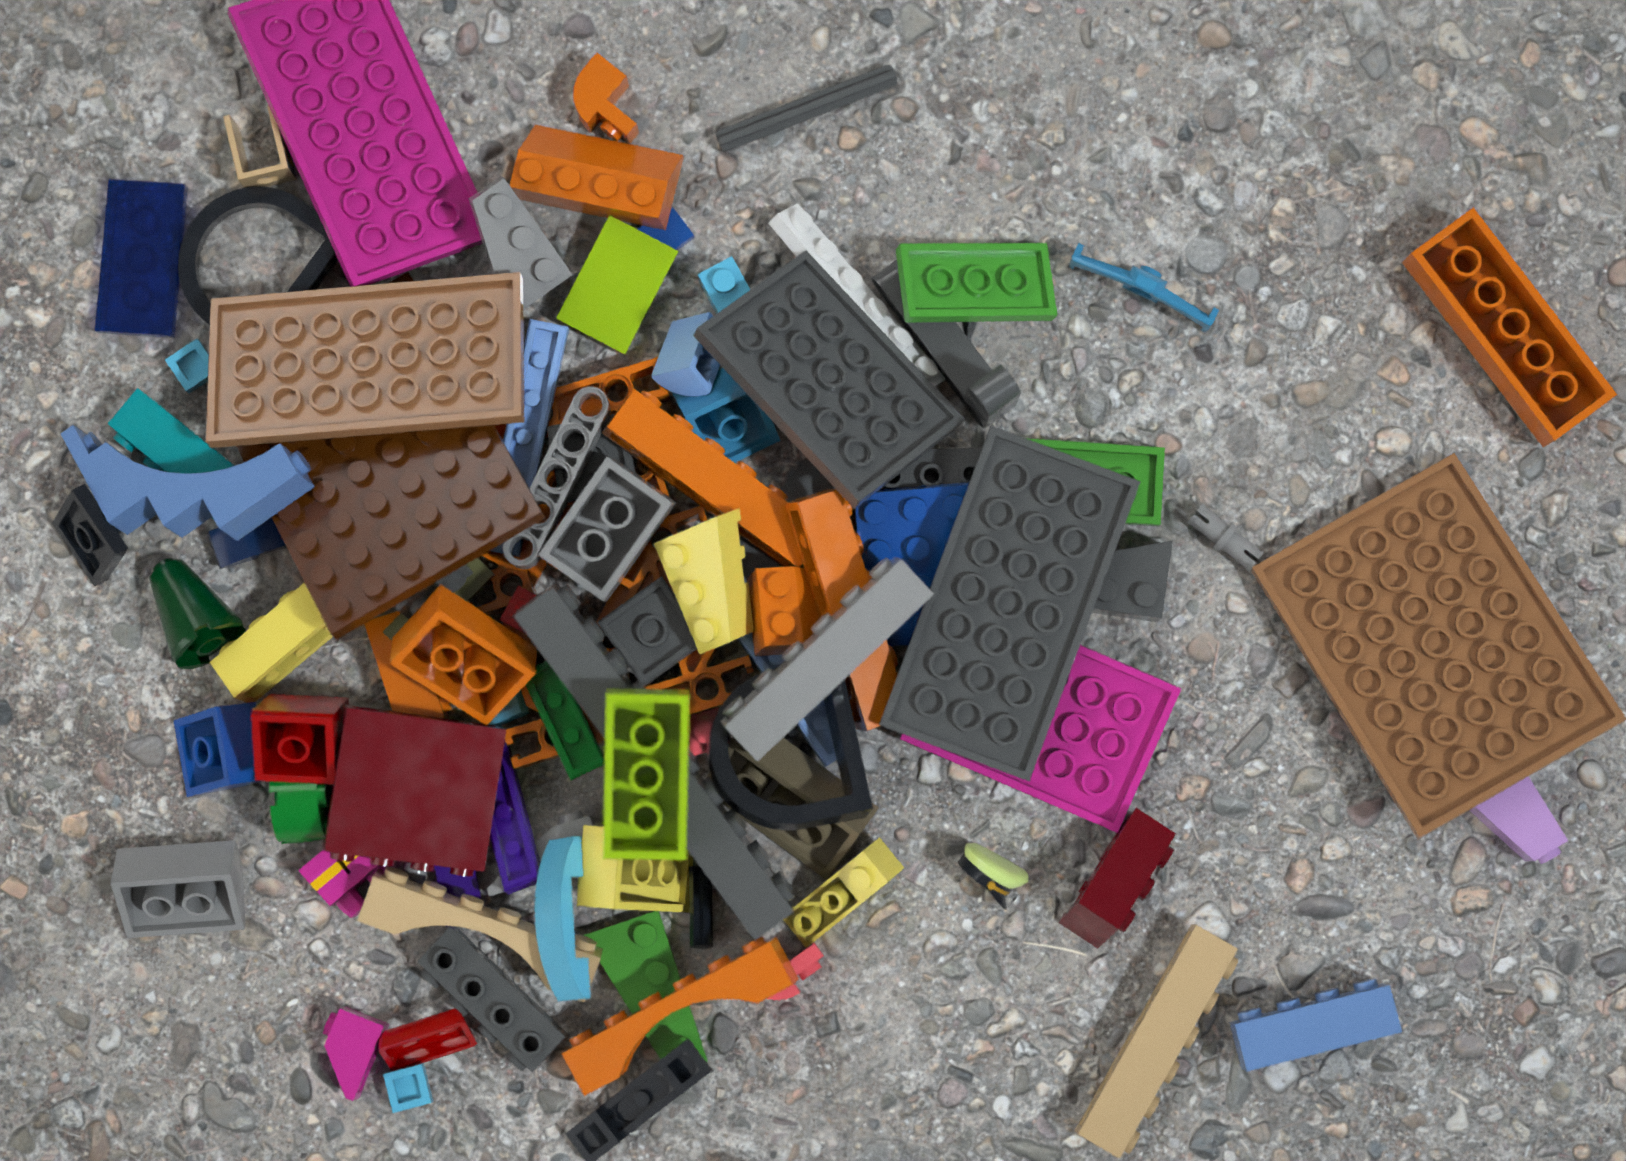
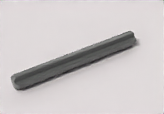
M888 64L717 130V142L723 152L738 148L897 85L896 73L893 67Z

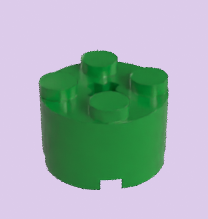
M269 781V793L275 792L274 805H270V813L277 841L282 842L281 844H294L325 840L332 797L330 784Z

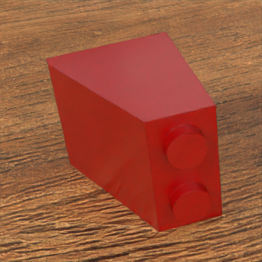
M269 694L251 713L255 781L334 784L343 726L344 704L349 705V697Z

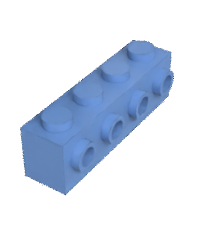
M1373 978L1354 983V991L1339 994L1338 988H1333L1315 993L1316 1000L1301 1004L1299 998H1293L1276 1003L1277 1010L1262 1014L1261 1008H1253L1237 1013L1239 1020L1231 1021L1229 1024L1241 1069L1251 1071L1401 1033L1402 1029L1390 985L1378 984L1377 979Z

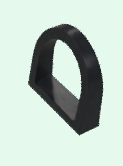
M264 186L233 190L209 203L199 212L188 227L179 252L178 271L180 284L192 309L210 326L211 302L203 290L199 274V261L203 245L209 234L221 221L234 213L252 208H267L285 213L325 240L287 292L317 290L337 263L338 258L316 209L286 191Z
M762 673L746 680L728 696L718 711L709 732L707 760L715 787L734 811L757 825L770 829L792 831L867 817L873 809L845 679L824 698L845 796L804 805H778L757 797L741 783L731 765L728 750L730 732L721 723L726 717L723 711L737 697L741 696L744 700L755 689L752 683Z

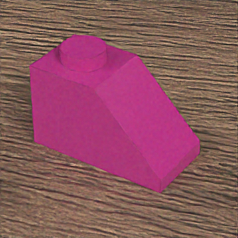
M347 1006L339 1008L338 1013L332 1012L323 1030V1034L328 1036L324 1047L345 1098L355 1101L361 1096L379 1052L380 1036L383 1031L388 1030L390 1024Z

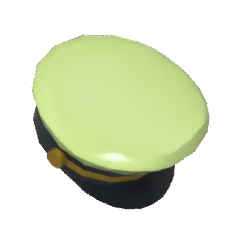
M966 843L964 847L965 853L958 861V865L971 878L986 888L1001 907L1007 910V895L1012 889L1028 883V873L1023 868L980 844Z

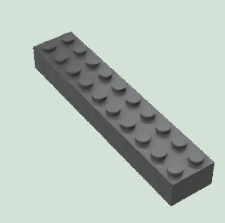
M556 581L521 606L514 614V617L605 738L607 688L645 689V687L639 680L632 684L626 676L627 668L629 667L615 648L610 652L601 642L604 640L605 634L591 616L586 620L577 610L581 602L567 584L561 588ZM688 747L686 848L754 940H756L794 912L792 899L795 898L792 892L793 888L781 871L773 874L770 870L769 855L757 839L750 843L745 836L747 834L746 824L732 808L729 811L721 804L724 800L715 787L710 776L705 779L701 777L698 773L700 769L698 766L699 761Z

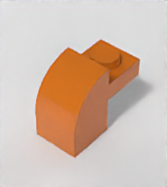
M597 52L581 70L574 84L573 99L578 116L583 126L590 133L599 122H602L600 125L601 130L611 139L618 141L622 138L625 142L631 144L639 134L637 123L614 105L629 87L627 76Z

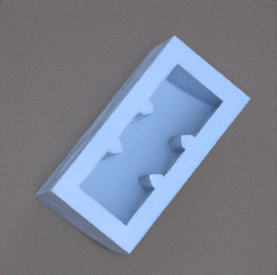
M711 312L672 321L651 375L653 380L663 388L684 396L710 394L720 364L693 335L700 325L713 317Z

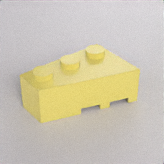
M740 508L716 516L654 543L699 654L754 632L749 584L744 582L742 567L745 549L744 545H740L737 522L741 521Z

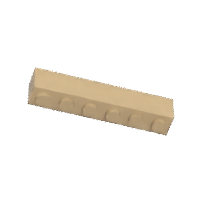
M1196 924L1190 925L1074 1131L1078 1135L1119 1159L1123 1152L1131 1153L1140 1137V1132L1136 1131L1142 1118L1146 1117L1149 1119L1153 1115L1160 1101V1098L1156 1096L1163 1082L1169 1084L1180 1066V1063L1175 1061L1183 1047L1189 1049L1199 1033V1028L1195 1026L1202 1012L1208 1015L1219 997V994L1215 992L1216 987L1222 978L1228 980L1235 970L1239 959L1234 956L1238 948Z

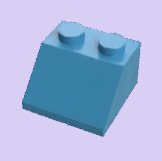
M724 368L718 370L710 394L684 396L672 392L683 418L694 427L692 432L703 440L710 438L716 441L725 449L723 455L734 463L781 441L772 420Z

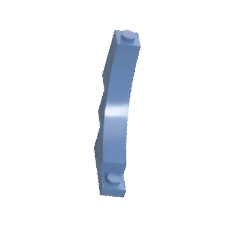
M74 425L61 433L106 520L127 535L155 515H158L163 526L183 538L213 517L220 530L238 541L315 487L307 474L311 471V467L299 451L292 453L282 444L276 445L262 455L245 463L227 469L207 473L183 474L156 470L136 463L107 442L102 444L92 432L86 434Z

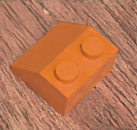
M796 566L756 568L747 578L754 632H752L754 655H783L795 642L800 641L803 644L812 636L814 632L811 630V627L820 619L805 569Z

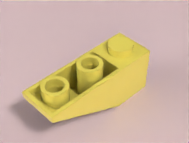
M879 837L794 906V912L785 918L784 921L807 948L893 879L904 867Z

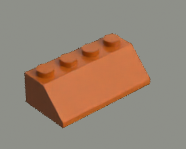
M535 125L518 150L510 187L517 197L523 201L608 218L611 215L623 222L666 230L684 156Z

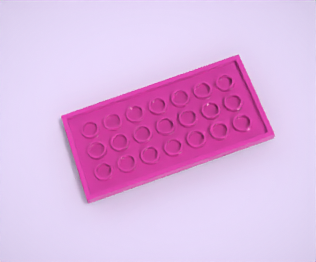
M250 0L228 8V17L350 287L371 285L483 244L469 202V198L476 194L477 190L390 0Z

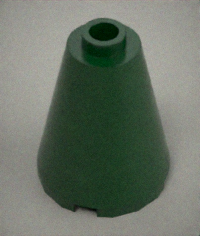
M167 558L158 562L153 567L149 581L170 656L178 668L195 669L209 664L211 660L208 656L219 651L228 642L237 640L246 632L242 620L185 561Z

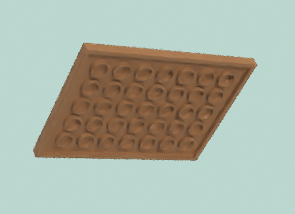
M1455 453L1260 562L1251 569L1254 577L1418 840L1626 721L1622 710Z

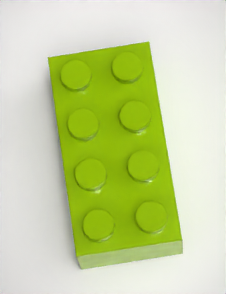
M607 688L603 859L686 860L689 690Z

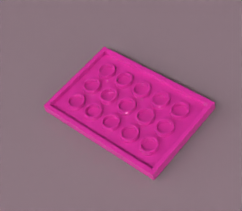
M1080 644L1030 781L901 734L900 739L1118 833L1180 694L1181 687Z

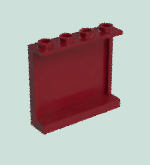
M344 704L342 733L325 841L323 840L322 842L323 850L331 852V859L352 862L356 855L371 857L370 863L379 866L393 867L396 860L411 862L410 868L419 871L433 872L434 866L450 867V874L472 877L474 870L484 872L506 729L497 725L488 724L486 726L483 723Z

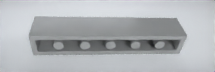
M886 557L870 571L869 574L873 578L862 588L856 585L849 590L840 600L843 606L833 616L826 613L811 627V630L814 632L812 636L803 644L800 641L792 644L781 656L784 662L775 671H772L770 668L765 670L752 683L755 689L744 700L739 696L724 709L723 714L726 717L721 721L722 725L757 762L934 595L902 559L894 557L890 561Z

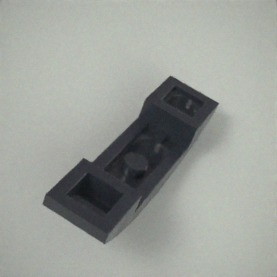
M688 1038L565 1134L585 1161H596L713 1070Z

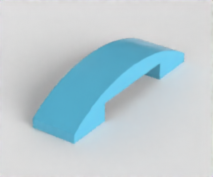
M581 836L548 841L540 863L536 883L535 927L538 949L547 980L558 1001L590 999L588 958H576L571 885V878L583 877Z

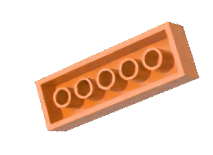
M1474 207L1411 252L1402 262L1542 447L1557 440L1617 395Z

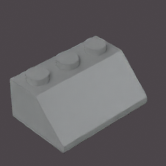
M236 840L117 849L110 883L127 938L245 930L243 867Z

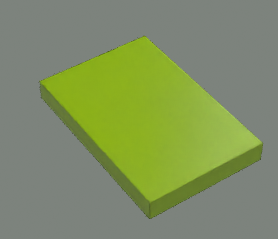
M609 215L556 319L626 355L679 251Z

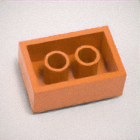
M440 584L393 636L390 664L487 726L536 674L537 647Z

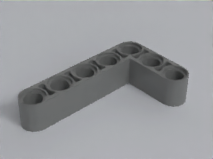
M897 259L871 278L878 292L927 357L936 364L937 369L946 378L945 381L983 429L1016 406L1021 390L1014 378L1001 364L992 370L956 322L905 323Z

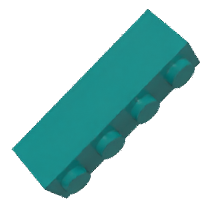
M139 388L133 392L108 422V425L117 431L113 438L130 452L135 447L147 456L143 463L149 468L171 473L192 474L207 473L235 466L217 450L210 448L201 437Z

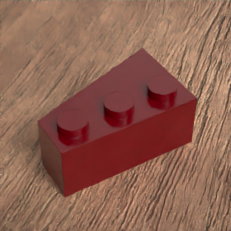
M1135 808L1125 818L1118 833L1114 835L1099 858V863L1088 881H1085L1079 889L1080 894L1073 906L1063 914L1058 923L1097 949L1118 930L1124 933L1136 915V912L1131 910L1137 898L1143 901L1155 884V880L1150 878L1155 868L1159 867L1162 869L1172 856L1174 849L1169 845L1176 833L1140 809Z

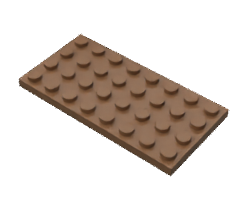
M520 272L211 299L206 443L210 448L524 422L523 278Z

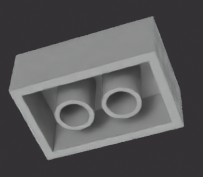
M606 457L538 555L602 601H606L614 593L677 502L615 458Z

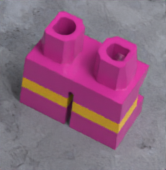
M322 850L298 871L329 906L337 905L347 916L354 918L360 913L365 900L357 888L366 880L371 884L378 868L385 871L388 866L371 864V857L356 855L352 862L334 860L330 858L331 852Z

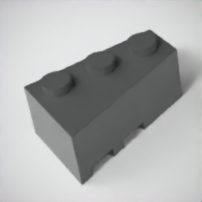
M1173 541L1116 550L1092 613L1151 622L1161 620Z

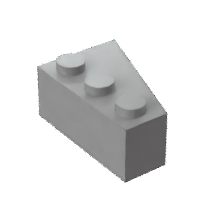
M498 177L469 198L492 274L520 272L522 275L523 310L573 275L505 178Z

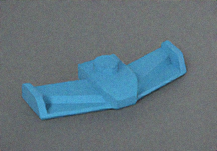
M1078 243L1069 262L1070 269L1074 270L1075 267L1122 283L1123 288L1156 304L1160 301L1200 325L1203 332H1207L1214 323L1219 309L1213 307L1209 315L1166 289L1168 281L1161 279V273L1155 269L1144 265L1138 268L1133 265L1130 271L1083 256L1081 252L1084 245Z

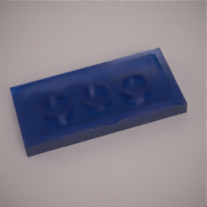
M108 179L95 331L97 333L175 338L180 283L178 260L184 238L188 187L185 184Z

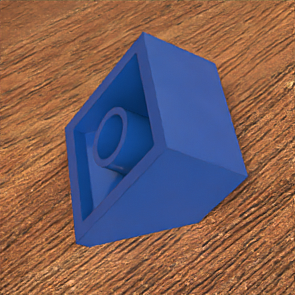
M256 702L216 706L173 720L187 797L262 782L255 781L251 713L256 707Z

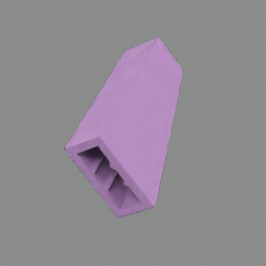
M1529 777L1469 810L1524 861L1538 860L1540 864H1543L1561 853L1559 846L1568 841Z

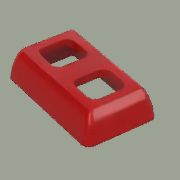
M454 1008L383 1031L379 1040V1053L390 1070L396 1071L477 1045V1041L460 1011Z

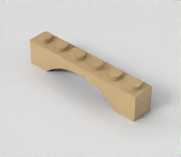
M386 867L385 871L378 868L369 886L357 920L358 922L394 935L414 928L436 925L457 926L482 932L505 943L520 954L536 971L546 989L552 991L541 962L535 924L521 920V914L508 908H499V911L485 907L483 906V900L472 895L462 894L461 898L446 893V887L436 882L424 881L421 884L408 879L409 875L406 872L396 868ZM576 934V958H588L591 986L603 949L596 946L597 942L595 940Z

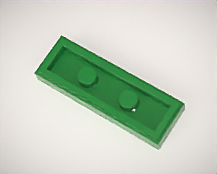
M546 660L536 665V674L525 685L569 779L573 781L604 766L605 757L581 706Z

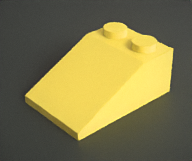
M583 825L581 841L583 877H579L577 884V906L689 913V867L693 866L694 858L687 848L686 860L603 859L604 826Z

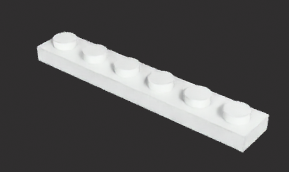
M799 204L793 205L773 217L769 225L796 257L807 250L936 388L946 380L937 369L936 364L913 341L911 334L897 322L888 311L885 303L876 297L865 284L861 275L849 265L838 252L836 245L827 239L813 222L812 217Z

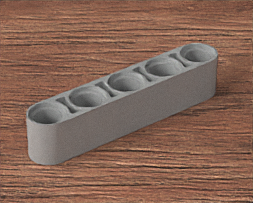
M592 386L584 387L576 393L530 487V491L538 505L544 504L550 507L549 519L542 524H535L503 544L505 557L516 568L523 570L531 569L541 560L538 554L554 533L609 419L611 412L610 403L605 393L599 388ZM587 399H599L603 405L599 414L590 417L581 412L582 404ZM578 433L584 436L585 444L578 452H569L564 448L565 439L569 435ZM554 469H563L568 474L567 482L560 488H553L547 484V477ZM520 540H528L533 544L532 554L525 560H518L513 556V546Z

